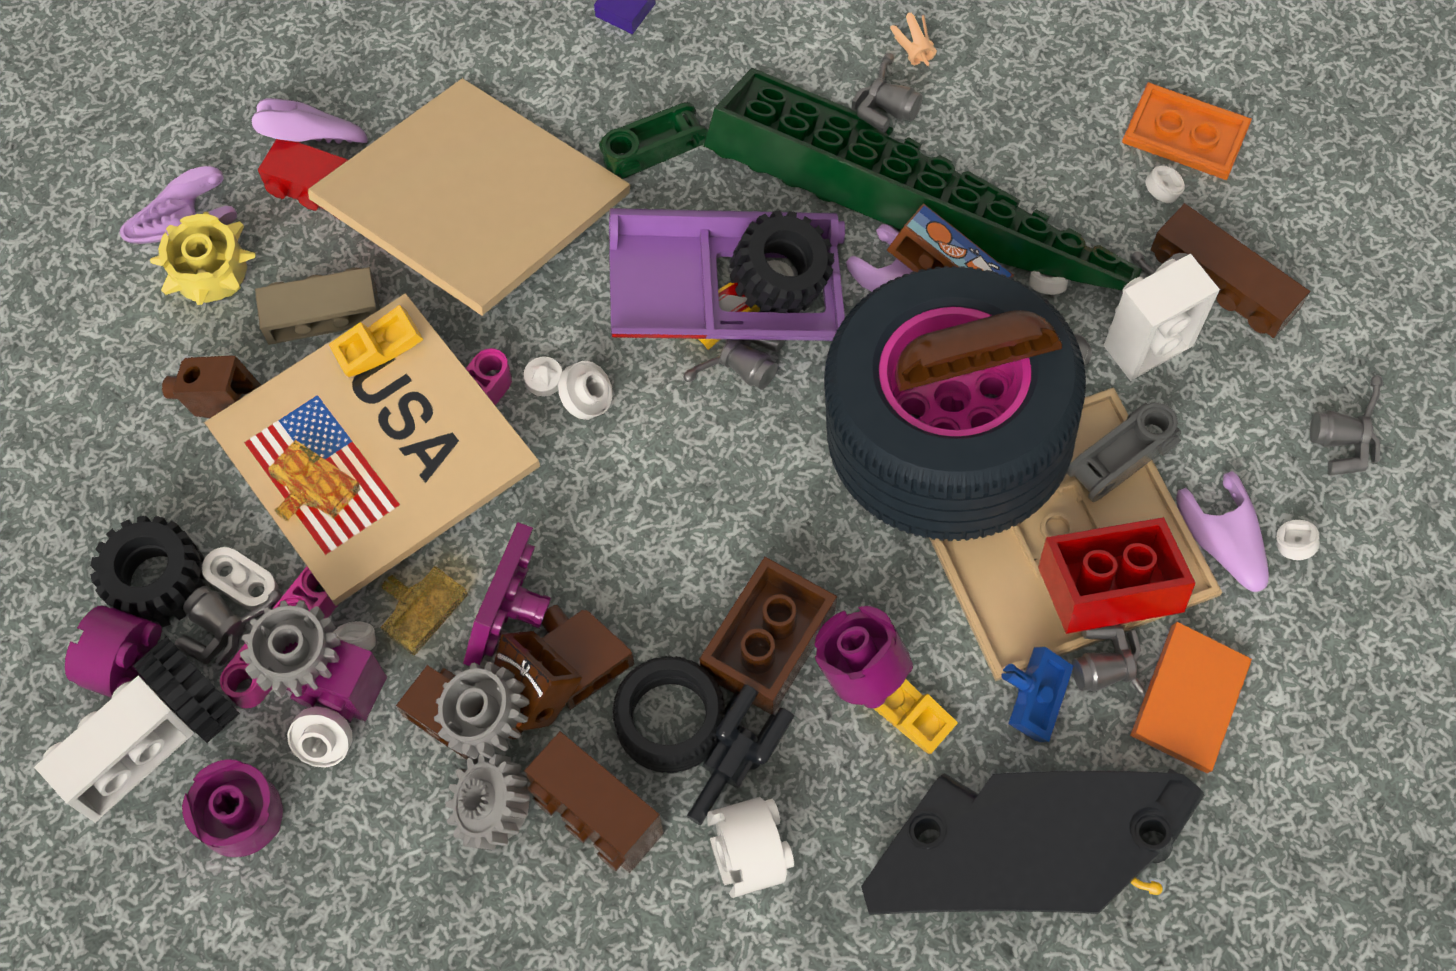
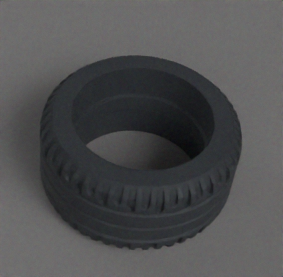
M678 656L656 657L636 666L619 685L613 702V721L617 737L625 752L641 766L661 773L683 772L704 762L718 740L716 729L725 716L723 694L715 678L698 663ZM667 684L681 685L691 689L702 699L706 710L704 723L698 732L688 740L673 745L657 744L644 738L636 730L633 720L634 709L642 696L655 687Z

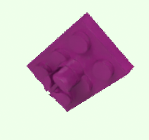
M519 522L515 526L474 620L463 664L467 666L474 662L481 665L485 655L493 657L501 637L500 632L503 624L507 623L509 618L531 624L532 627L538 629L541 627L551 597L542 596L522 587L529 570L528 565L535 550V546L528 544L533 527Z

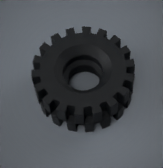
M167 636L133 665L153 689L206 743L240 714Z

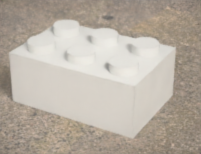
M1191 253L1178 261L1170 259L1163 263L1154 274L1145 279L1137 277L1123 288L1120 303L1115 309L1116 313L1112 324L1108 328V335L1103 346L1128 379L1132 381L1194 346L1220 289Z
M137 676L132 681L119 686L114 691L112 699L102 708L85 716L78 724L77 730L68 738L51 746L44 753L43 760L34 768L68 805L96 823L188 740L194 732L141 677Z

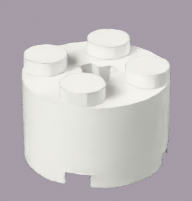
M757 797L708 812V826L716 824L718 836L710 838L711 847L724 886L732 883L734 885L729 892L732 898L785 882L787 869L794 867V859L788 842H781L776 827V825L780 824V816L773 799L764 801L761 797Z

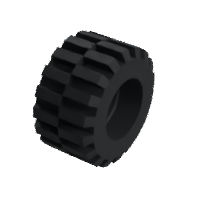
M781 210L773 211L770 217L765 213L759 216L756 222H751L736 246L729 268L733 269L730 274L731 283H738L735 291L739 297L745 295L747 298L745 304L752 308L755 304L760 308L759 312L799 313L801 309L805 311L812 305L828 283L827 281L833 272L831 266L834 263V253L828 252L832 245L829 238L823 239L821 237L824 231L819 225L816 228L810 225L811 219L804 216L801 220L797 218L796 212L789 211L786 216H783ZM778 253L787 257L795 265L798 276L779 274L770 267L766 261L765 254Z
M147 516L137 517V523L133 524L128 519L120 523L122 528L117 532L112 528L106 534L109 538L107 542L98 543L95 550L99 553V557H92L90 565L96 571L90 575L92 583L97 587L95 591L110 608L121 610L151 622L157 621L161 627L171 625L169 617L173 615L179 621L187 615L183 611L185 601L195 590L206 586L201 580L205 578L202 573L204 556L187 533L175 522L170 521L168 523L164 517L155 516L152 522ZM153 557H168L164 573L155 582L142 587L131 586L132 576L141 563Z

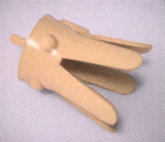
M908 13L906 19L913 42L897 26L892 25L890 29L895 35L894 38L906 50L908 60L913 66L920 64V61L925 62L926 66H929L928 61L934 58L937 50L933 46L934 43L929 40L925 15H922L924 37L915 16L912 13Z

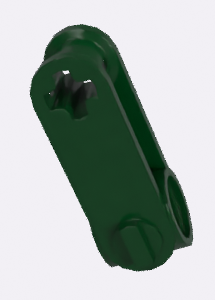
M684 102L609 131L599 142V148L603 154L605 168L621 179H625L704 145L708 129L701 125L696 118L694 105L690 102Z

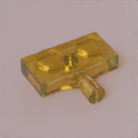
M297 440L268 468L271 477L286 486L290 492V495L275 508L277 515L287 522L303 504L318 508L334 519L360 491L358 481Z
M436 566L433 567L422 581L410 588L396 579L395 576L390 575L387 577L389 583L385 580L381 588L396 598L398 603L395 611L380 628L384 634L415 656L468 596V593L463 586Z

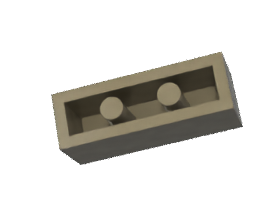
M370 267L349 268L340 273L324 276L312 275L303 280L287 283L275 282L266 287L255 289L259 325L268 345L349 330L380 310L377 287Z

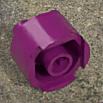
M103 605L93 608L85 615L77 629L83 630L78 644L70 641L65 657V674L69 681L76 683L79 687L112 698L114 691L119 686L132 681L137 676L146 681L133 665L158 644L162 627L157 623Z
M861 606L858 607L860 609L859 612L847 614L844 610L837 613L821 627L814 643L817 648L815 659L833 690L842 700L851 704L864 705L872 709L884 704L886 698L903 684L907 675L913 669V662L888 615L878 608Z
M232 759L214 762L198 772L193 779L195 782L192 784L188 794L185 793L182 802V814L187 828L197 839L220 855L227 857L251 855L264 848L280 830L283 816V804L276 787L258 769L249 764ZM239 803V805L235 807L234 811L233 805Z

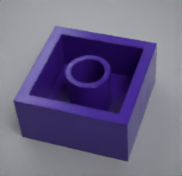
M597 0L594 4L595 17L633 34L654 7L656 1Z

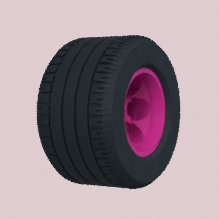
M944 266V268L921 269L918 272L913 271L910 274L902 275V277H896L894 280L888 281L887 284L880 285V288L874 289L873 292L867 294L866 297L862 298L851 309L842 321L830 345L824 373L827 443L830 456L839 478L853 498L866 511H869L871 515L876 516L878 520H883L887 525L890 524L893 528L897 527L899 531H906L907 534L912 533L917 537L920 535L925 539L929 537L931 540L939 539V541H944V539H948V541H953V539H956V541H961V539H965L967 541L970 538H973V540L978 539V537L984 538L987 535L992 536L996 532L1001 533L1003 530H1008L1011 526L1018 525V523L1023 522L1026 518L1036 513L1050 499L1060 486L1070 466L1086 390L1084 361L1077 339L1069 324L1065 322L1064 317L1060 315V312L1052 304H1049L1046 298L1036 293L1034 289H1029V286L1014 281V278L1011 277L1007 278L1004 274L999 275L997 272H990V270L982 271L981 268L973 269V267L965 268V266L960 268L952 266V268ZM1024 310L1042 316L1054 327L1062 343V349L900 392L896 383L895 369L897 360L905 346L916 337L928 332L1008 311ZM985 394H994V395H996V396H998V397H997V398H987V397H985L984 395H985ZM910 414L919 415L920 418L915 419Z

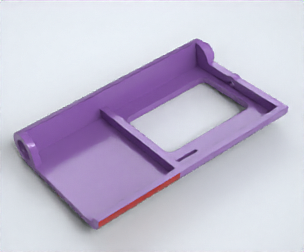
M610 208L611 338L832 341L842 321L845 319L837 249L838 244L844 243L845 223L844 221H838L837 213L796 212L797 218L801 220L804 216L811 219L810 225L816 228L819 225L824 231L821 237L823 239L829 238L832 245L828 252L834 253V263L831 266L833 272L823 289L825 306L823 313L726 312L719 307L716 259L719 257H732L736 246L751 222H756L757 218L765 213L770 217L772 212ZM782 212V215L786 216L788 212ZM778 253L765 254V258H787Z

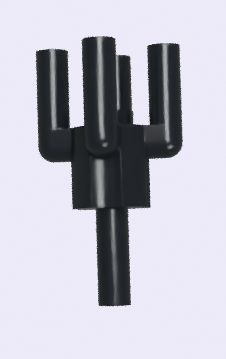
M744 684L739 692L735 691L725 707V716L716 729L718 740L703 763V767L710 772L711 777L687 814V817L698 825H702L726 784L739 788L749 770H755L760 765L768 762L794 718L791 712L784 708H779L776 715L770 714L758 736L748 729L739 726L758 695V692L749 685Z

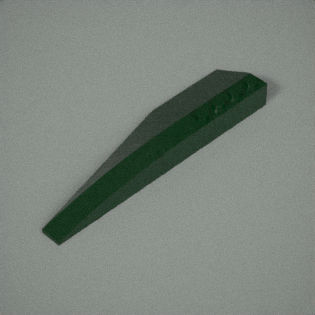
M752 67L714 108L703 147L713 150L715 154L722 158L734 159L748 165L755 172L767 173L781 179L787 186L799 187L809 191L820 200L835 202L900 230L916 211L925 204L999 263L1032 272H1040V274L1052 277H1062L1066 280L1121 291L1130 281L1140 277L1142 269L1101 245H1096L1093 248L1088 247L1085 240L1081 237L1082 235L1070 228L1062 231L1047 223L1050 217L1036 209L1030 214L1018 207L1021 200L970 171L963 172L962 174L956 172L952 161L941 155L928 157L919 151L922 144L910 137L905 139L904 143L889 137L894 128L889 126L887 131L883 133L859 118L857 111Z

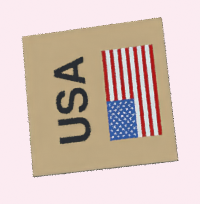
M406 293L367 317L361 323L369 327L398 305H401L407 310L424 339L411 349L382 365L348 377L343 372L329 346L331 342L338 338L336 337L204 422L335 606L540 467L536 456Z

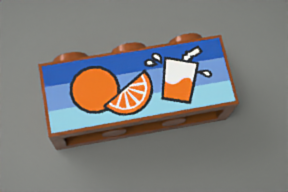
M925 204L916 211L887 248L890 254L915 272L921 269L927 270V268L935 269V267L944 268V266L952 268V266L960 268L965 266V268H981L982 271L990 270V272H997L999 275L1004 274L1007 278L1014 276V274Z

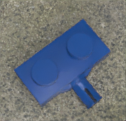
M1034 647L1026 672H1023L1014 664L1005 666L1003 671L1006 673L1001 674L1002 679L1017 687L1019 691L1008 724L1035 741L1049 742L1074 666L1047 647Z

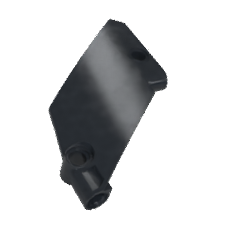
M1169 769L1167 773L1136 771L992 774L979 794L944 773L933 783L861 885L869 915L1016 911L1099 914L1151 863H1160L1170 856L1173 843L1205 796L1204 792L1185 775L1179 774L1172 769ZM934 829L940 832L939 837L932 843H922L918 840L920 835L926 830ZM1148 831H1156L1161 833L1165 839L1157 845H1150L1145 843L1141 836Z

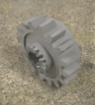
M284 600L281 601L280 607L272 610L269 607L264 608V615L258 620L252 619L250 621L253 626L250 634L242 636V640L248 646V649L240 652L241 658L245 663L249 664L245 668L246 672L252 679L258 678L256 683L262 690L266 691L272 686V690L278 697H283L287 688H290L294 695L299 697L302 693V686L308 684L315 691L318 689L315 678L319 675L330 678L332 674L326 667L327 663L339 662L340 659L337 653L331 649L341 645L336 633H332L336 627L329 617L323 619L324 614L319 607L315 606L309 611V608L302 600H299L296 606H289ZM289 643H298L294 651L283 654V650L285 651V647H288Z
M474 662L471 663L469 670L463 672L457 670L455 672L456 676L449 683H444L441 697L436 699V704L439 706L438 714L434 716V721L443 727L438 733L439 736L449 742V748L472 759H476L479 754L487 758H493L495 746L503 751H507L509 747L506 739L509 736L519 739L521 736L520 732L515 728L517 723L528 721V717L520 713V708L530 704L529 699L520 694L525 688L524 684L514 678L515 674L504 667L496 666L492 662H487L484 668Z
M495 753L493 758H487L479 754L478 759L469 757L467 759L468 769L458 768L456 771L459 778L458 784L449 785V790L454 793V797L446 802V807L453 809V814L448 818L447 823L457 826L453 836L456 839H463L464 846L492 851L495 850L496 845L506 846L508 839L519 833V829L523 825L529 809L528 780L520 773L521 765L512 763L511 757Z

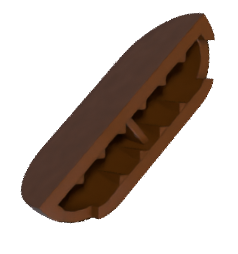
M1024 310L1008 311L928 332L916 337L905 346L897 360L895 369L896 383L900 392L1062 349V343L1054 327L1042 316Z

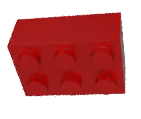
M1164 517L1046 537L1038 566L1066 634L1184 613L1196 584Z

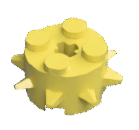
M204 212L203 214L183 217L180 219L182 224L179 226L169 225L166 228L169 235L165 232L161 238L158 248L159 255L150 259V263L163 266L168 273L161 289L165 295L179 291L186 298L196 301L197 305H202L203 302L209 303L232 296L240 289V284L243 282L247 270L246 261L256 257L254 252L243 250L238 243L244 228L240 221L225 225L217 217L210 215L209 212Z

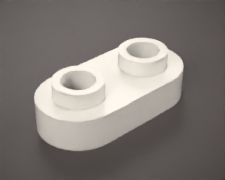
M220 547L214 549L203 561L202 573L208 583L250 611L265 604L269 599L268 595L273 590H279L276 580L269 571L232 548ZM232 566V572L228 576H220V571L223 567ZM263 586L264 592L258 597L251 596V592L255 587Z

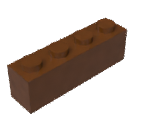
M1185 203L1160 228L1150 249L1155 253L1156 259L1161 264L1175 254L1186 253L1189 255L1191 253L1220 289L1216 297L1219 305L1228 311L1235 310L1248 320L1253 330L1261 334L1267 333L1272 338H1275L1296 315L1310 293L1307 288Z

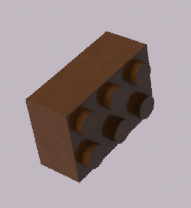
M764 556L699 658L700 666L704 667L715 678L718 685L732 693H735V691L739 692L744 684L753 687L758 692V695L752 704L769 714H774L814 649L817 633L834 616L837 596Z
M561 731L557 733L524 770L530 782L527 789L534 795L533 801L550 816L555 811L560 813V817L566 823L564 827L581 843H585L588 838L594 842V847L599 851L597 853L598 857L614 871H617L622 866L631 873L664 834L660 814Z

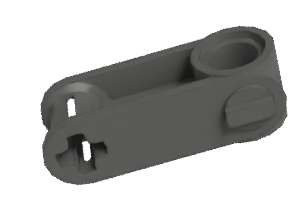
M1145 402L1130 413L1126 421L1073 460L1067 470V474L1070 477L1075 476L1090 492L1088 497L1092 502L1098 501L1159 454L1163 456L1181 442L1179 438L1181 430L1177 427V416L1173 409L1162 403L1151 402L1147 404ZM1146 425H1156L1163 432L1152 433L1147 430Z

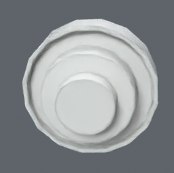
M580 361L566 367L560 375L558 382L559 396L563 406L573 416L589 420L604 414L610 407L613 397L612 385L607 374L600 366L590 361Z
M325 707L304 709L296 715L287 732L288 745L293 754L302 762L314 767L326 768L338 764L345 758L353 741L352 730L347 720L338 712Z

